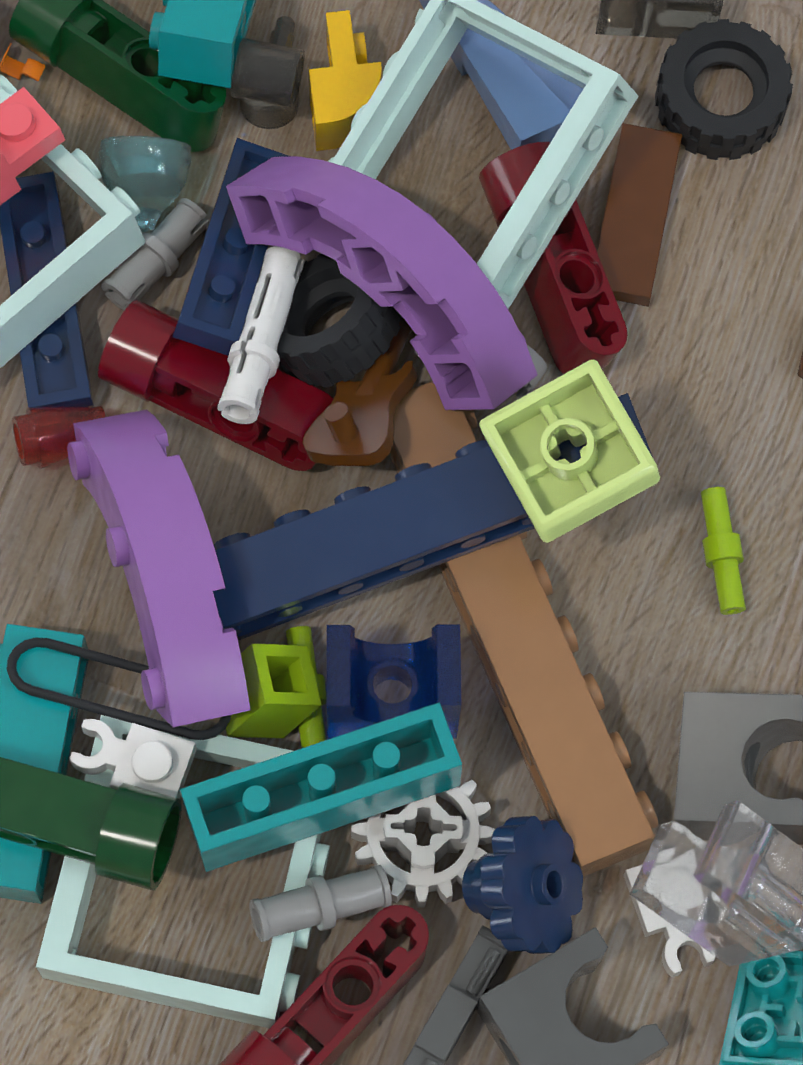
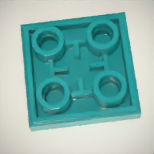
M743 948L719 1065H803V951Z

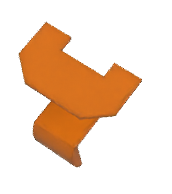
M10 43L0 63V71L19 81L22 75H25L39 82L46 66L31 58H28L24 64L7 56L12 45Z

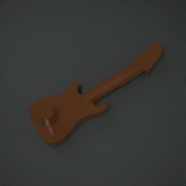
M400 318L399 325L401 328L397 336H394L390 342L391 346L384 355L381 354L374 361L375 364L366 370L361 381L352 382L348 380L336 383V395L332 403L311 424L302 441L310 460L313 462L331 466H369L382 462L390 453L393 446V416L400 401L413 387L418 376L413 361L405 362L400 370L392 374L412 331L404 318Z

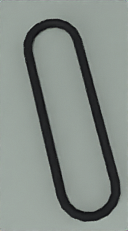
M36 637L24 640L14 647L7 660L6 670L10 681L18 690L28 695L188 739L206 740L216 737L226 729L231 720V715L223 716L216 725L206 730H193L182 726L173 728L164 721L35 687L24 682L16 669L17 660L25 651L36 647L56 650L140 674L143 670L149 669L148 665L53 639Z

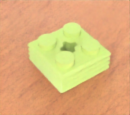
M589 360L483 418L479 423L487 443L541 540L546 543L553 541L657 484L660 480L657 464L596 360ZM566 440H570L575 447L586 444L580 450L581 458L573 463H569L566 459L555 461L561 456L558 445Z

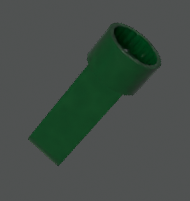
M19 0L9 24V35L13 40L51 66L60 68L174 147L187 152H200L208 149L215 142L226 100L225 87L158 76V50L149 48V31L103 0Z
M0 757V838L94 864L95 872L99 876L152 891L159 886L169 865L176 843L181 820V799L122 783L116 790Z

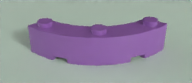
M298 156L272 157L226 186L246 244H265L283 247L305 255L312 250L320 252L336 260L340 273L360 287L380 307L393 306L417 335L410 340V343L424 363L445 410L495 409L538 375L523 334L519 331L511 313L486 275L461 245L430 214L420 209L400 193L376 179L351 168L324 160Z
M147 409L73 423L76 441L68 443L67 446L70 469L75 480L82 479L83 485L91 493L108 525L106 529V542L110 560L114 567L123 566L149 666V669L143 670L141 673L143 693L149 709H156L173 728L250 711L245 673L236 630L233 628L223 629L213 594L215 590L225 589L213 541L196 492L179 454L167 457L166 446H169L166 430Z

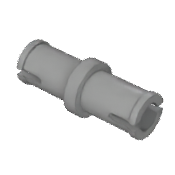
M187 198L180 199L176 207L151 233H142L146 243L128 257L108 279L102 282L101 288L106 291L105 295L117 307L125 310L132 301L140 300L161 276H171L179 267L177 259L203 231L207 230L210 222L209 219L205 218L207 214L193 201Z
M375 865L367 870L325 880L321 875L307 878L304 887L262 899L250 900L249 908L256 935L261 942H264L272 937L316 926L320 931L334 928L337 919L379 907L391 906L392 896L384 869L381 865Z

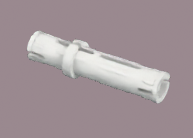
M277 246L266 250L262 271L246 316L243 332L239 341L232 344L227 361L231 367L230 374L217 407L218 411H222L221 415L232 422L250 424L257 420L265 386L268 379L276 374L280 361L277 346L289 313L296 284L304 266V259H300L301 255L299 252Z

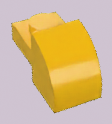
M350 10L326 13V45L329 67L309 69V99L316 151L341 147L351 131V123L356 112L368 103L382 77L381 62L367 63L364 32L353 33Z

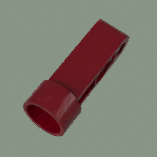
M535 142L509 150L490 161L480 172L479 180L498 227L551 142ZM575 199L524 283L554 363L562 374L573 370L589 360H596L601 369L604 370L624 347L628 336L625 321Z
M137 299L127 306L114 326L103 350L98 367L99 379L146 402L151 401L289 469L307 471L315 465V462L310 460L302 441L311 424L332 403L333 398L330 395L277 369L276 374L268 379L265 386L257 420L250 424L232 422L221 415L222 411L217 409L230 374L231 367L227 361L228 356L174 338L173 334L178 319Z
M391 905L380 910L264 1035L251 1030L219 1065H332L421 968L429 940V929L423 916L415 909L405 905ZM403 933L409 936L408 951L400 946L395 948L385 958L383 971L381 972L376 962L384 953L386 936L388 935L393 939L399 938ZM356 978L363 981L369 987L371 995L365 1002L359 1005H347L335 996L333 989L344 979ZM297 1026L323 1048L318 1054L293 1032Z

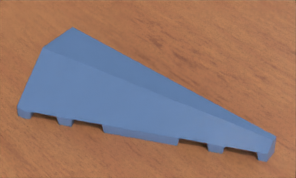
M430 0L419 1L425 9ZM477 0L482 4L504 14L489 0ZM468 28L451 55L461 76L469 75L511 150L530 143L551 142L583 88Z

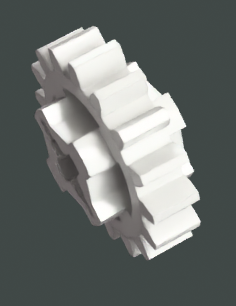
M470 780L460 787L412 802L399 814H386V817L382 818L385 812L365 818L368 820L367 822L351 825V839L367 842V845L355 852V861L357 865L373 863L374 865L382 866L388 881L392 883L391 896L392 901L396 903L403 897L406 890L415 892L417 907H425L428 892L437 891L445 904L452 902V884L457 881L462 886L463 875L467 866L471 862L479 860L484 854H487L478 845L492 843V834L495 829L479 825V822L490 815L489 802L472 804L470 800L476 792L477 784ZM436 796L450 802L459 811L461 816H450L436 802ZM416 822L429 823V830L433 835L428 846L417 845L416 836L412 834L415 831ZM382 847H384L385 851H396L410 865V873L394 865L387 858ZM459 849H464L459 859L453 865L434 874V865L446 853H459Z

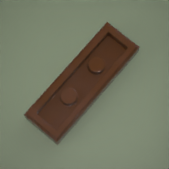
M626 123L622 124L597 249L601 264L617 301L649 307L682 134Z

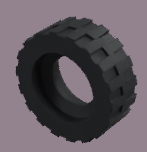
M718 19L717 22L708 24L705 21L696 24L695 28L689 32L687 30L677 36L676 43L673 46L670 44L665 53L655 93V106L659 107L658 118L661 125H665L669 132L682 134L681 144L686 147L685 150L693 154L697 152L706 155L707 159L718 160V158L740 159L743 154L750 152L752 155L761 150L762 144L766 141L770 142L776 136L779 125H782L793 89V84L790 83L792 76L791 65L786 63L784 58L785 52L781 46H776L770 40L771 36L763 30L760 32L752 28V24L742 21L740 24L729 22V19ZM726 64L744 72L753 87V98L750 104L741 112L726 116L711 113L703 108L696 99L694 82L704 69L713 65Z
M319 254L317 258L304 262L298 283L296 284L289 313L277 346V353L280 358L279 365L287 374L314 387L322 385L325 388L334 386V383L340 381L346 382L354 378L360 371L364 369L366 371L375 364L374 361L381 354H385L391 346L390 342L393 337L397 336L401 328L399 322L400 318L403 317L393 306L380 307L360 287L340 273L336 260L324 254ZM354 301L347 313L334 325L322 332L307 336L314 324L325 313L338 305Z

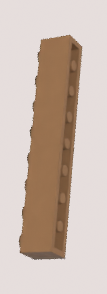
M433 381L409 390L397 405L393 416L394 437L389 455L397 473L421 463H429L432 467L456 459L455 453L459 449L477 442L471 430L477 427L474 410H445ZM524 532L438 566L549 819L557 820L562 826L563 831L571 836L574 844L572 862L580 866L584 877L648 851L655 837L652 829L658 827V819L645 791L642 790L635 793L625 771L631 768L628 750L620 734L617 731L609 734L599 714L600 710L605 709L600 688L591 673L583 676L572 654L579 651L573 628L565 615L556 618L547 596L553 594L550 578L539 558L530 561L521 541L527 538V532Z

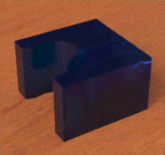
M437 624L432 627L431 637L422 641L404 644L367 642L355 638V628L351 625H327V739L439 702L453 739H457L462 706L460 624ZM392 679L405 684L410 694L401 702L387 703L378 698L374 690L383 681Z

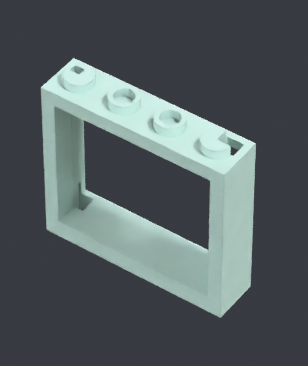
M430 0L424 10L419 9L415 19V26L401 49L394 53L387 61L382 80L368 103L356 112L351 123V131L335 157H332L328 162L351 168L376 179L467 28L583 88L572 109L477 262L479 268L492 283L507 309H509L634 105L638 95L617 72L477 0Z
M0 74L1 104L16 93L17 90L8 79ZM60 144L41 159L102 218L0 305V368L146 243L135 219L140 213L135 202L118 186L109 191L98 180L102 176L96 165L79 148L70 153Z
M101 715L100 721L111 728L114 736L126 740L132 723ZM170 734L195 742L197 750L194 758L245 768L293 751L223 735H217L206 740H195ZM95 737L91 756L99 753L102 748L103 742L99 738ZM107 769L99 774H86L84 781L111 788L110 782L114 771ZM321 833L295 842L283 892L304 887L307 878L318 875L324 877L330 845L319 843ZM64 856L36 968L42 978L266 1028H271L279 1019L280 1012L284 1013L295 1002L301 975L289 973L295 947L308 948L313 927L273 937L259 995L76 955L96 872L94 864Z

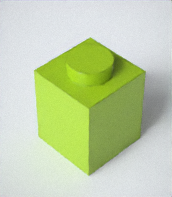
M252 643L241 653L250 711L232 714L231 720L226 727V733L228 737L284 738L322 705L308 646Z

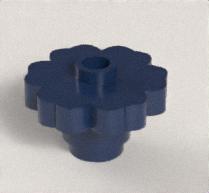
M536 816L511 817L503 826H499L493 831V853L484 854L479 860H475L467 866L462 880L463 897L466 905L472 912L481 914L484 918L490 920L492 934L501 940L503 946L508 951H527L530 954L555 953L561 947V944H565L572 937L571 915L578 914L583 905L581 891L583 873L580 866L572 862L574 852L573 840L567 832L563 831L562 826L555 819L539 820Z

